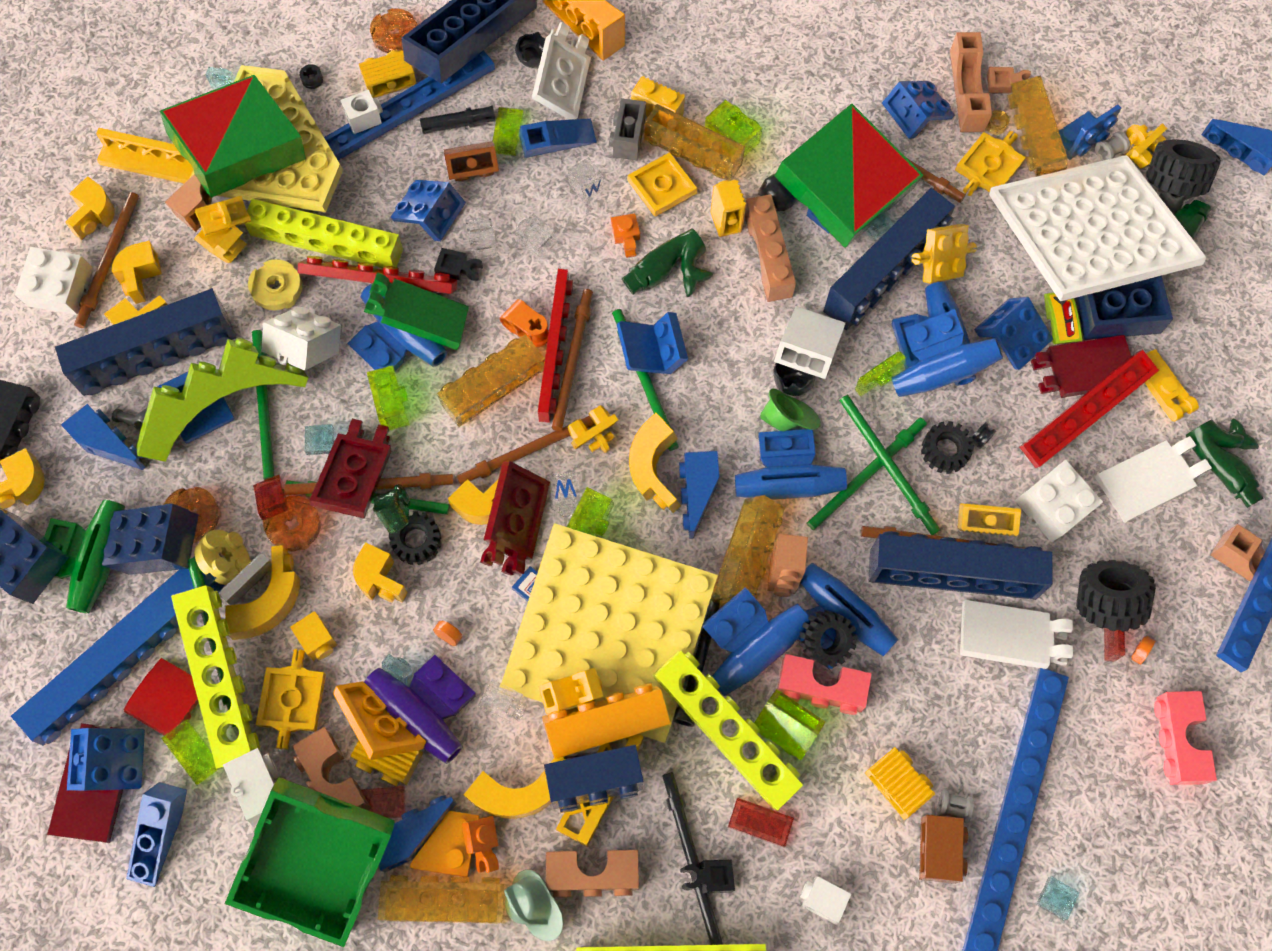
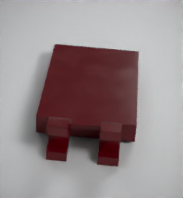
M1121 335L1049 346L1046 352H1037L1035 354L1036 359L1031 360L1033 371L1050 367L1052 369L1053 375L1044 376L1043 382L1038 384L1041 394L1059 391L1061 398L1086 394L1132 356L1125 336Z
M352 418L347 434H337L310 497L311 506L365 519L392 452L391 445H388L390 441V436L387 435L389 432L388 426L378 424L375 436L370 441L362 439L364 435V430L361 429L363 421Z
M511 461L502 462L484 536V541L490 544L483 552L480 563L487 566H492L493 563L503 565L501 572L512 576L514 572L520 575L524 574L525 560L533 559L550 481ZM504 556H509L504 562Z
M81 723L80 729L100 727H95V725ZM69 748L47 835L110 843L124 789L67 790Z

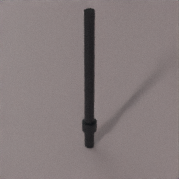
M674 773L664 774L662 777L668 799H666L669 812H673L687 865L692 864L700 869L698 856L684 811V807H686L684 797L679 794ZM699 885L694 890L710 945H723L709 894H702V885Z

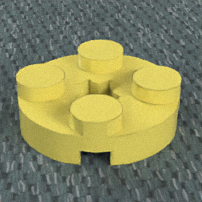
M277 259L268 260L263 263L264 266L258 270L255 268L252 271L248 280V290L258 306L267 310H281L295 305L302 292L303 285L299 273L289 262ZM275 281H279L281 285L279 288L272 289V287H269Z
M223 530L209 531L199 540V544L194 550L195 559L201 571L205 575L211 573L217 578L214 581L223 585L231 582L251 562L248 551L243 545V539L236 532L228 533Z

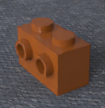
M493 141L444 149L449 180L464 181L468 180L470 176L488 177L494 175V172H499Z
M926 815L921 818L919 880L953 884L963 882V877H966L968 870L967 859L963 858V845L966 846L968 842V829L964 827V818Z

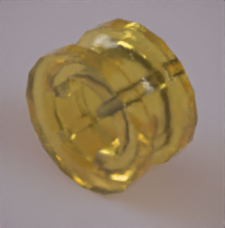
M1001 110L992 111V116L986 130L993 135L1004 133L1010 121L1009 116ZM994 120H999V124L1001 123V125H995Z

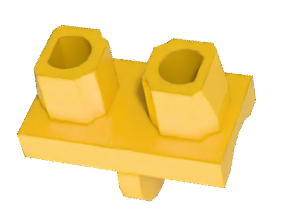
M1162 123L1154 131L1146 132L1148 130L1146 125H1131L1127 129L1126 135L1130 145H1135L1125 155L1140 169L1149 165L1153 155L1147 148L1149 147L1154 153L1156 145L1166 140L1162 133L1168 128Z
M242 196L195 209L205 236L251 222Z
M599 405L588 413L596 426L588 430L580 418L568 425L567 428L573 439L571 444L574 449L594 438L595 441L588 445L591 452L599 448L604 453L610 451L608 442L615 437L611 431L604 436L601 433L619 420L615 414L610 416L608 411L602 405Z

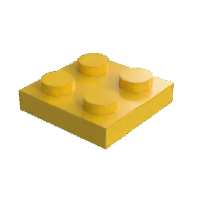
M670 152L628 174V182L654 217L697 194V187Z

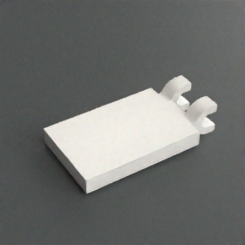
M561 22L558 30L553 28L551 34L546 37L532 99L570 120L578 118L591 57L585 54L589 38L581 34L578 42L573 40L570 45L565 42L570 26Z
M1189 436L1172 447L1166 440L1097 474L1095 479L1123 522L1127 523L1197 487L1194 480L1205 475V472L1209 471L1212 467L1206 459L1192 467L1188 466L1182 456L1189 453L1190 449L1196 446Z
M964 600L962 604L960 655L1047 669L1050 662L1066 666L1068 658L1073 657V646L1064 644L1054 646V638L1066 640L1067 632L1071 633L1073 630L1072 620L1057 619L1050 621V613Z

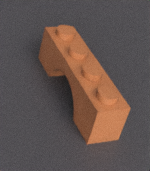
M956 32L950 49L960 132H985L992 116L990 95L989 93H983L981 85L983 57L981 32Z
M194 174L165 203L177 218L196 232L201 225L195 209L211 205L212 198Z
M772 195L747 198L744 217L749 235L753 236L757 245L761 265V280L767 302L792 298L796 281Z
M1236 524L1222 535L1210 555L1251 582L1265 551L1262 546V539Z

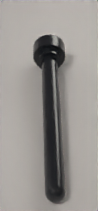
M719 594L711 596L704 622L719 610L722 601ZM702 628L695 654V659L700 664L697 669L701 673L703 672L712 638L704 628ZM691 675L689 676L686 692L693 691L696 686V681ZM680 706L676 707L673 722L694 727V721Z

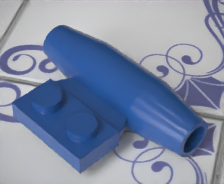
M935 282L925 288L928 317L914 314L892 320V328L905 369L920 361L911 351L904 330L907 327L955 309L965 333L963 345L970 343L960 310L945 282ZM976 375L954 382V384L960 386L971 383L976 379Z
M369 284L361 293L360 298L365 305L369 299L372 284ZM373 315L378 322L365 325L347 343L384 380L390 377L404 363L407 350L432 367L441 364L448 354L441 344L381 323L382 316Z
M953 309L904 329L911 351L920 361L893 376L892 382L899 397L933 391L973 376L1003 359L996 338L963 345L965 333L958 313Z
M810 429L759 432L760 461L765 468L735 475L736 497L763 500L811 498L847 489L845 468L812 465L816 453L813 430Z
M811 563L805 569L800 583L818 604L817 607L807 609L806 613L808 616L817 617L815 612H824V610L844 616L851 621V625L855 626L856 631L852 633L857 635V640L881 656H884L899 640L878 613L841 580L814 563ZM829 628L823 633L821 637L823 649H827L833 644L836 637L834 628ZM799 637V638L797 639V641H798L799 643H800V641H804V640H805V639H803V638H801V637ZM828 665L827 668L831 671L834 667Z
M745 587L702 624L703 628L721 649L731 652L711 676L719 684L718 690L723 696L728 695L756 678L791 648L799 638L800 632L806 630L802 625L804 622L810 624L809 616L798 603L768 621L766 610Z

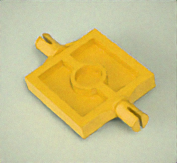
M1009 131L1003 140L996 139L983 132L960 160L955 171L970 180L966 187L963 188L965 194L968 192L967 195L972 196L977 187H982L990 192L991 187L1007 184L1021 167L1026 157L1016 152L1011 146L1018 138L1016 133L1012 136L1014 131Z
M955 224L927 230L924 251L912 255L914 257L912 259L914 264L923 263V282L935 283L964 276L966 254L975 253L977 250L973 249L977 248L974 242L968 243L969 225Z
M293 649L291 666L283 668L266 667L256 726L274 728L279 731L276 749L289 750L291 732L317 731L326 674L303 668L305 650Z

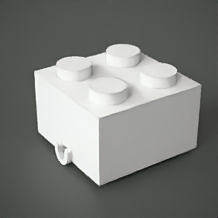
M30 247L15 296L29 307L78 315L81 308L79 306L81 298L87 294L89 289L88 284L93 267L81 255Z
M295 307L288 312L263 322L262 352L277 358L278 362L282 365L289 363L306 371L339 353L341 325L331 321L328 317L311 313L307 308Z
M1064 460L1015 499V502L1028 515V522L1033 527L1037 526L1051 542L1063 536L1103 503L1067 460Z
M258 748L223 764L232 785L231 794L237 797L246 820L254 828H256L270 791L276 782L275 778L280 776L275 762L271 759L270 755H263Z

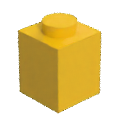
M315 611L290 626L306 654L313 661L317 658L321 660L328 657L333 652V648L338 645Z

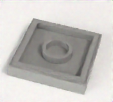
M260 553L219 592V595L229 605H235L272 569L271 561L263 553Z

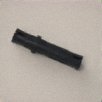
M493 105L478 109H471L469 107L466 108V111L420 118L423 134L465 126L473 128L476 124L496 122Z

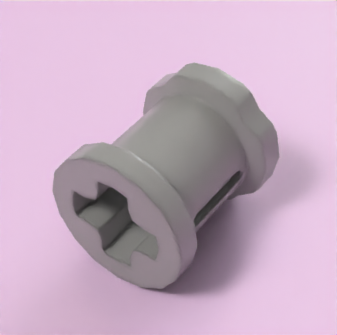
M1118 131L1107 141L1098 142L1095 146V152L1101 161L1112 159L1118 153L1127 152L1130 148V142L1123 132Z
M943 789L939 797L937 815L964 818V823H969L974 809V797L967 796L964 798L949 794L948 790ZM950 804L958 805L961 808L951 807Z

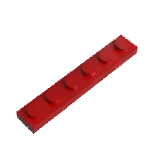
M307 256V259L298 262L297 273L374 283L376 273L379 272L387 276L391 283H393L395 278L427 291L452 294L457 289V279H450V275L444 273H435L434 276H427L421 270H409V273L399 272V268L392 266L376 269L370 263H358V266L348 265V261L340 259L325 262L319 256Z
M558 269L538 405L539 422L550 423L551 414H555L557 398H553L554 389L559 390L560 374H557V366H562L564 350H560L561 342H566L567 326H563L564 318L569 319L570 303H566L567 295L572 296L573 280H569L568 269Z
M1144 350L1138 351L1019 446V448L1035 468L1042 466L1160 370Z

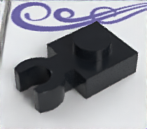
M441 248L434 272L448 274L450 278L460 280L461 275L464 274L470 280L478 281L479 273L471 270L473 268L483 269V263L480 259L476 258L468 261L466 253Z
M732 859L703 860L699 862L700 869L692 864L680 869V873L687 872L692 876V883L683 884V890L689 891L702 885V894L731 893L735 891Z

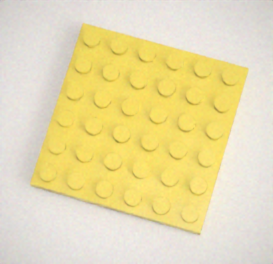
M554 523L500 689L543 702L538 686L595 668L602 682L603 697L595 699V702L605 700L606 696L617 692H623V694L635 692V687L652 683V687L658 686L662 691L669 720L672 724L678 704L652 675L678 651H682L684 654L687 652L692 655L694 654L718 575ZM686 676L682 679V682H681L682 688H683V686H684V682H685ZM671 724L639 734L666 743Z

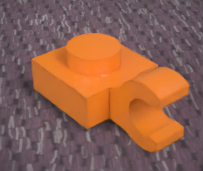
M636 214L610 217L615 244L623 243L626 258L635 257V241L640 240Z
M485 816L462 823L467 854L475 853L478 873L484 871L489 873L499 870L498 859L491 849L499 846L494 817Z

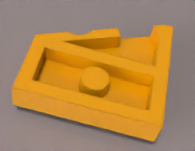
M449 811L412 860L410 868L468 878L473 853L467 854L462 823L478 819L480 816Z

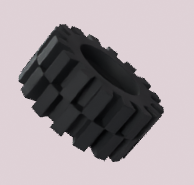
M943 421L939 422L938 426H932L930 431H928L921 445L923 446L921 455L925 454L923 460L925 463L930 462L929 467L931 469L935 466L938 468L937 472L942 473L943 470H946V474H951L953 470L957 472L967 464L974 450V445H971L973 437H967L969 433L967 429L963 432L960 430L961 424L958 423L956 427H953L952 421H948L947 425ZM943 439L951 440L957 447V453L953 456H946L938 450L937 443Z
M413 511V515L410 516L408 512L404 513L405 518H396L397 524H392L390 527L392 533H389L388 537L392 550L402 562L407 561L410 565H413V562L421 565L424 560L429 562L432 560L431 556H436L438 554L437 549L441 548L440 539L442 537L437 524L432 517L429 518L424 512L419 515L418 511ZM414 529H420L426 534L425 542L416 548L407 546L405 543L407 533Z
M829 610L815 612L817 617L810 615L808 617L810 624L804 622L802 625L806 629V632H800L799 636L805 639L800 641V646L805 648L803 652L810 659L824 666L835 667L837 663L842 665L845 663L844 656L847 658L852 656L848 652L849 649L855 650L856 645L852 643V640H857V635L852 633L856 631L855 626L850 624L851 621L835 612ZM829 628H834L836 637L833 644L829 648L823 649L821 646L823 633Z

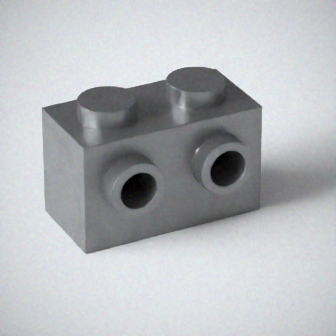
M621 98L619 111L614 113L613 126H616L615 132L611 131L609 138V147H613V157L638 161L646 117L645 101Z

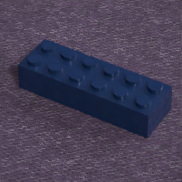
M450 0L401 37L404 61L439 83H443L537 8V0Z
M930 188L830 287L823 312L830 318L845 322L844 329L846 331L852 325L858 326L865 318V312L869 308L875 309L882 301V295L886 291L892 292L899 283L898 279L902 275H909L916 264L912 262V259H914L912 255L924 251L927 230L949 226L954 218L951 215L955 205L933 188Z
M213 288L55 346V350L63 374L85 396L98 394L102 389L112 385H122L128 379L135 376L148 375L154 369L164 365H174L180 359L188 356L201 355L209 348L224 346L228 339H236V335L225 308Z
M887 531L878 535L870 549L868 582L1037 600L1053 585L1052 552L1043 551V548L1037 546L1022 549L1014 548V545L1008 543L994 546L986 545L984 541L980 540L965 543L957 542V539L951 537L936 540L929 539L928 536L922 534L908 537L900 536L898 532Z

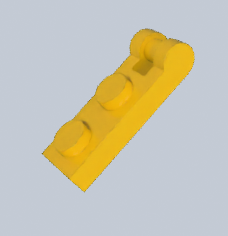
M1154 349L1146 353L1160 371L1148 379L1145 384L1171 421L1175 422L1183 418L1185 413L1191 414L1199 409L1197 400L1189 396L1158 351ZM1177 399L1180 404H1174L1172 400Z

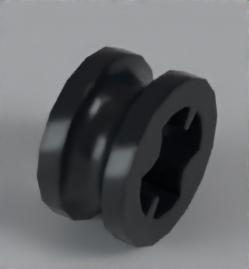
M308 64L301 68L299 76L303 86L308 89H315L322 85L323 76L317 65ZM314 74V78L309 79V75Z
M987 422L972 436L973 442L978 443L977 447L979 449L996 433L995 429L991 430L988 428L989 424Z

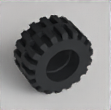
M1180 139L1164 140L1156 145L1146 177L1150 183L1165 192L1179 196L1197 197L1205 195L1210 191L1221 160L1216 152L1202 144Z
M1101 560L1097 561V564L1091 563L1081 572L1076 607L1081 617H1085L1086 621L1090 624H1096V627L1107 628L1110 631L1138 629L1140 625H1145L1151 617L1156 590L1155 580L1152 576H1149V572L1140 569V566L1129 564L1126 561Z

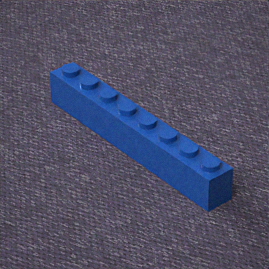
M189 569L178 570L11 715V718L32 742L44 746L55 741L61 735V730L69 723L79 720L84 715L85 709L92 702H97L104 698L109 691L108 688L116 681H122L128 677L134 665L139 661L148 659L154 653V648L159 643L169 640L176 634L179 625L171 596L194 589ZM202 572L205 584L219 593L225 585L215 582L214 580L217 578L211 573L205 575Z

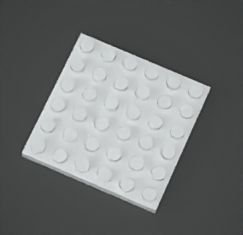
M1127 155L991 187L989 196L1060 301L1204 264L1206 259L1204 253Z

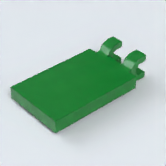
M379 272L376 273L374 283H372L369 292V299L364 308L365 313L382 316L381 323L434 341L446 347L458 349L469 306L395 278L393 283H391L387 276Z

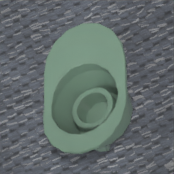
M528 869L519 872L515 876L512 885L504 890L507 914L514 922L525 924L530 932L540 940L552 941L557 939L562 933L564 926L563 914L558 903L538 873Z

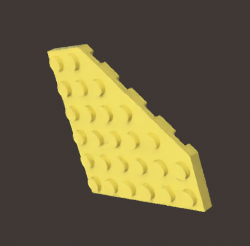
M241 65L234 82L251 75H255L301 135L306 159L276 172L258 176L242 186L217 196L228 198L242 196V199L247 201L255 199L280 206L326 212L342 175L343 168L284 70Z

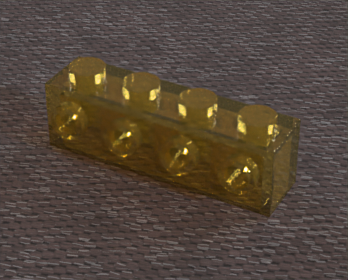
M1041 75L1012 83L1011 94L1007 95L1010 110L1015 109L1016 115L1013 118L1016 130L1021 129L1022 136H1020L1023 151L1027 150L1029 154L1026 157L1029 171H1034L1037 177L1066 170L1068 158Z
M656 104L645 121L644 140L648 141L652 146H658L669 151L675 157H681L691 162L697 168H703L713 173L717 178L732 181L743 164L745 146L659 104Z
M526 334L521 338H515L500 352L490 354L476 368H469L463 373L462 377L454 382L445 384L437 393L440 404L459 428L544 370V356Z
M765 495L744 500L710 600L724 606L745 587L757 599V590L761 579L765 575V566L770 553L773 551L774 540L783 521L784 506Z
M390 875V881H381L378 920L505 924L504 890L507 888V885L500 884V878L483 877L481 883H469V877H451V882H439V877L421 876L420 882H409L408 876Z

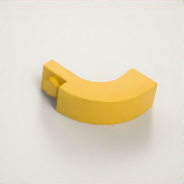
M655 413L641 426L634 437L629 454L630 473L634 484L646 501L652 498L662 510L668 508L674 513L681 505L659 481L657 464L663 452L678 438L666 422Z
M283 545L271 546L272 575L267 590L252 602L225 606V620L229 627V637L232 640L252 638L270 631L280 624L294 607L299 594L301 579L293 571L294 560L292 554H289Z
M560 757L557 759H553L551 763L563 761L566 759L564 757ZM545 770L532 784L516 789L500 785L482 771L463 794L480 810L495 817L506 819L528 817L542 811L551 804Z

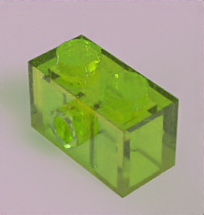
M725 99L705 118L704 132L742 160L760 143L763 128L760 127L756 120L750 119L742 113L738 106L732 105Z
M393 365L366 372L380 424L388 426L389 431L410 425L404 402L409 401L404 385H399Z
M587 487L567 527L596 537H603L610 523L607 521V518L614 506L613 500Z
M777 689L754 722L759 728L761 736L770 739L782 747L786 753L800 760L803 759L826 721Z

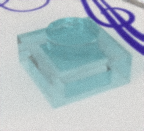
M208 67L205 74L212 89L223 87L233 83L235 80L233 73L225 68Z
M884 212L874 220L865 232L873 241L884 235L894 224Z
M333 425L305 426L304 451L306 455L329 454L334 444Z
M388 654L382 661V669L409 686L412 681L410 664L401 657L396 659L391 654Z
M1051 876L1048 877L1036 905L1066 921L1080 892Z

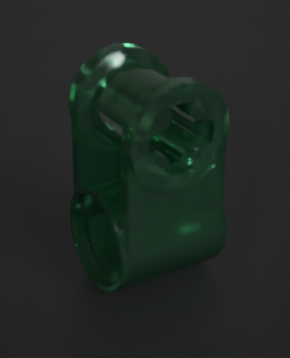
M396 484L393 490L383 495L377 494L373 497V511L388 533H395L408 524L410 520L409 506L411 503L406 490L401 484Z

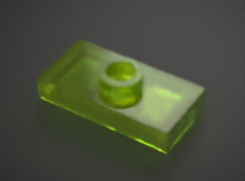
M499 107L492 139L496 154L516 156L519 131L524 116L523 110Z
M901 351L896 352L858 379L855 391L860 396H863L877 385L880 387L886 385L892 379V375L902 368L906 357Z
M188 719L161 738L196 785L220 769H216L211 749Z

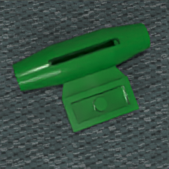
M102 500L86 530L77 523L50 519L44 537L69 557L54 576V578L59 579L70 577L66 603L67 609L89 614L105 586L111 568L102 566L104 548L107 544L114 511L125 510L123 504Z

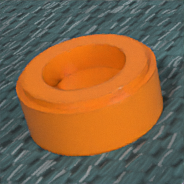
M439 621L433 629L440 639L452 646H457L462 639L461 632L446 621Z
M1147 635L1144 636L1133 652L1131 660L1141 665L1150 653L1156 640Z

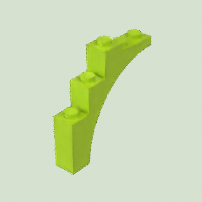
M236 338V341L228 339L219 369H216L215 365L207 362L190 364L182 393L172 386L153 387L136 444L137 455L166 462L174 442L185 426L201 410L219 398L241 389L259 385L286 384L306 387L309 377L304 370L289 363L286 365L278 364L275 359L263 355L260 356V359L257 358L259 353L255 346H252L253 343L248 340Z

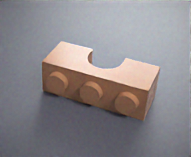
M778 534L775 551L772 552L770 558L767 591H772L775 596L789 597L791 594L796 593L806 569L808 537Z
M325 727L293 745L297 754L293 757L294 762L301 772L306 771L310 779L306 782L308 788L360 808L371 809L360 786L352 777L338 784H331L329 782L331 768L345 758L332 734Z
M607 850V866L597 876H587L578 868L577 851L546 852V886L550 892H553L554 898L571 897V891H584V897H602V891H614V896H633V890H639L638 850Z

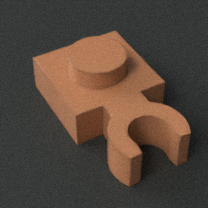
M989 67L987 71L989 93H1013L1015 88L1021 91H1028L1031 88L1032 81L1024 80L1029 79L1031 71L1021 70L1019 73H1014L1013 67Z

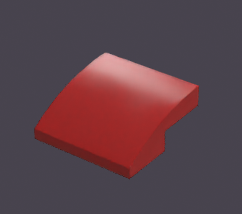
M161 658L136 688L124 707V712L173 740L189 722L191 711L199 704L192 675Z

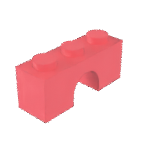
M785 654L776 693L783 695V699L792 702H799L800 699L809 700L812 706L818 708H828V705L840 708V712L849 715H857V712H862L866 708L872 673L842 667L838 674L837 683L833 686H823L813 677L814 660Z
M1202 691L1166 692L1156 697L1157 701L1154 704V711L1156 717L1160 718L1162 730L1159 732V742L1165 748L1164 772L1170 779V785L1208 784L1217 781L1212 750L1193 748L1188 743L1185 734L1187 726L1198 725L1207 721Z

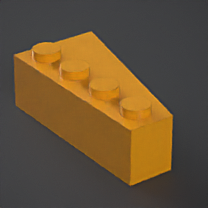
M542 0L559 19L570 26V29L578 37L583 34L589 38L588 47L602 61L625 46V14L607 1Z
M652 683L635 687V692L613 693L606 696V699L595 702L592 700L578 704L575 708L553 711L548 715L541 716L554 759L671 724L661 689L658 686L652 687Z

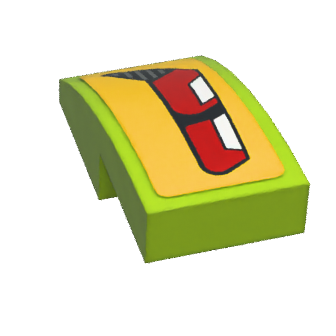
M1055 293L1044 294L1047 320L1050 319L1053 345L1082 341L1080 321L1074 298L1060 301Z

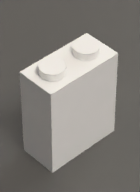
M795 306L781 339L774 362L826 379L845 322Z

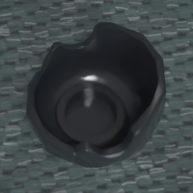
M540 32L524 34L518 38L515 53L519 61L526 67L539 68L546 38L541 36Z
M772 174L764 179L758 195L765 196L771 194L775 210L785 211L794 205L796 198L774 176L775 174Z
M775 363L773 369L775 385L784 394L801 396L814 386V375Z

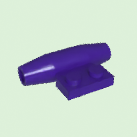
M436 655L414 673L410 686H407L381 668L375 669L366 678L364 683L386 705L385 710L393 718L400 717L407 723L406 729L414 736L420 735L426 741L423 749L445 764L450 763L460 753L463 746L443 719L456 716L476 697V692Z

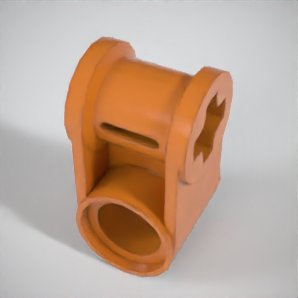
M517 299L500 317V322L506 329L518 335L530 345L541 347L547 344L549 332L547 330L548 323L546 318L530 308L524 301Z

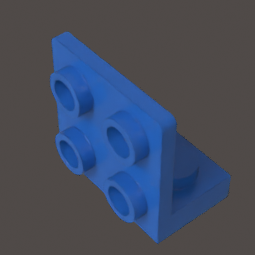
M899 81L882 102L883 106L909 139L916 138L929 121L950 120L955 116L950 109V104L945 99H942L937 92L936 86L930 81Z
M1116 105L1098 118H1095L1088 111L1054 133L1050 140L1069 160L1077 155L1081 157L1091 149L1093 144L1105 141L1109 137V130L1117 123V116L1122 108Z
M416 180L409 186L408 192L402 201L396 205L391 219L394 222L420 224L434 241L441 242L466 202L450 182Z
M1029 297L1009 298L974 329L980 338H996L1016 370H1020L1035 357L1037 352H1040L1053 340L1052 335Z
M667 312L654 325L620 321L617 324L628 370L672 374L688 360L677 313Z
M188 372L157 387L162 388L163 385L172 386L182 393ZM221 397L201 410L185 426L180 435L186 444L235 419L225 398Z
M139 728L71 729L67 790L140 789L142 787L145 730Z

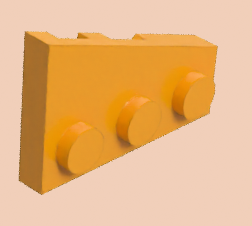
M363 681L336 685L333 694L369 760L422 750L426 741L420 735L414 736L406 729L407 723L400 717L393 718L385 710L386 705Z

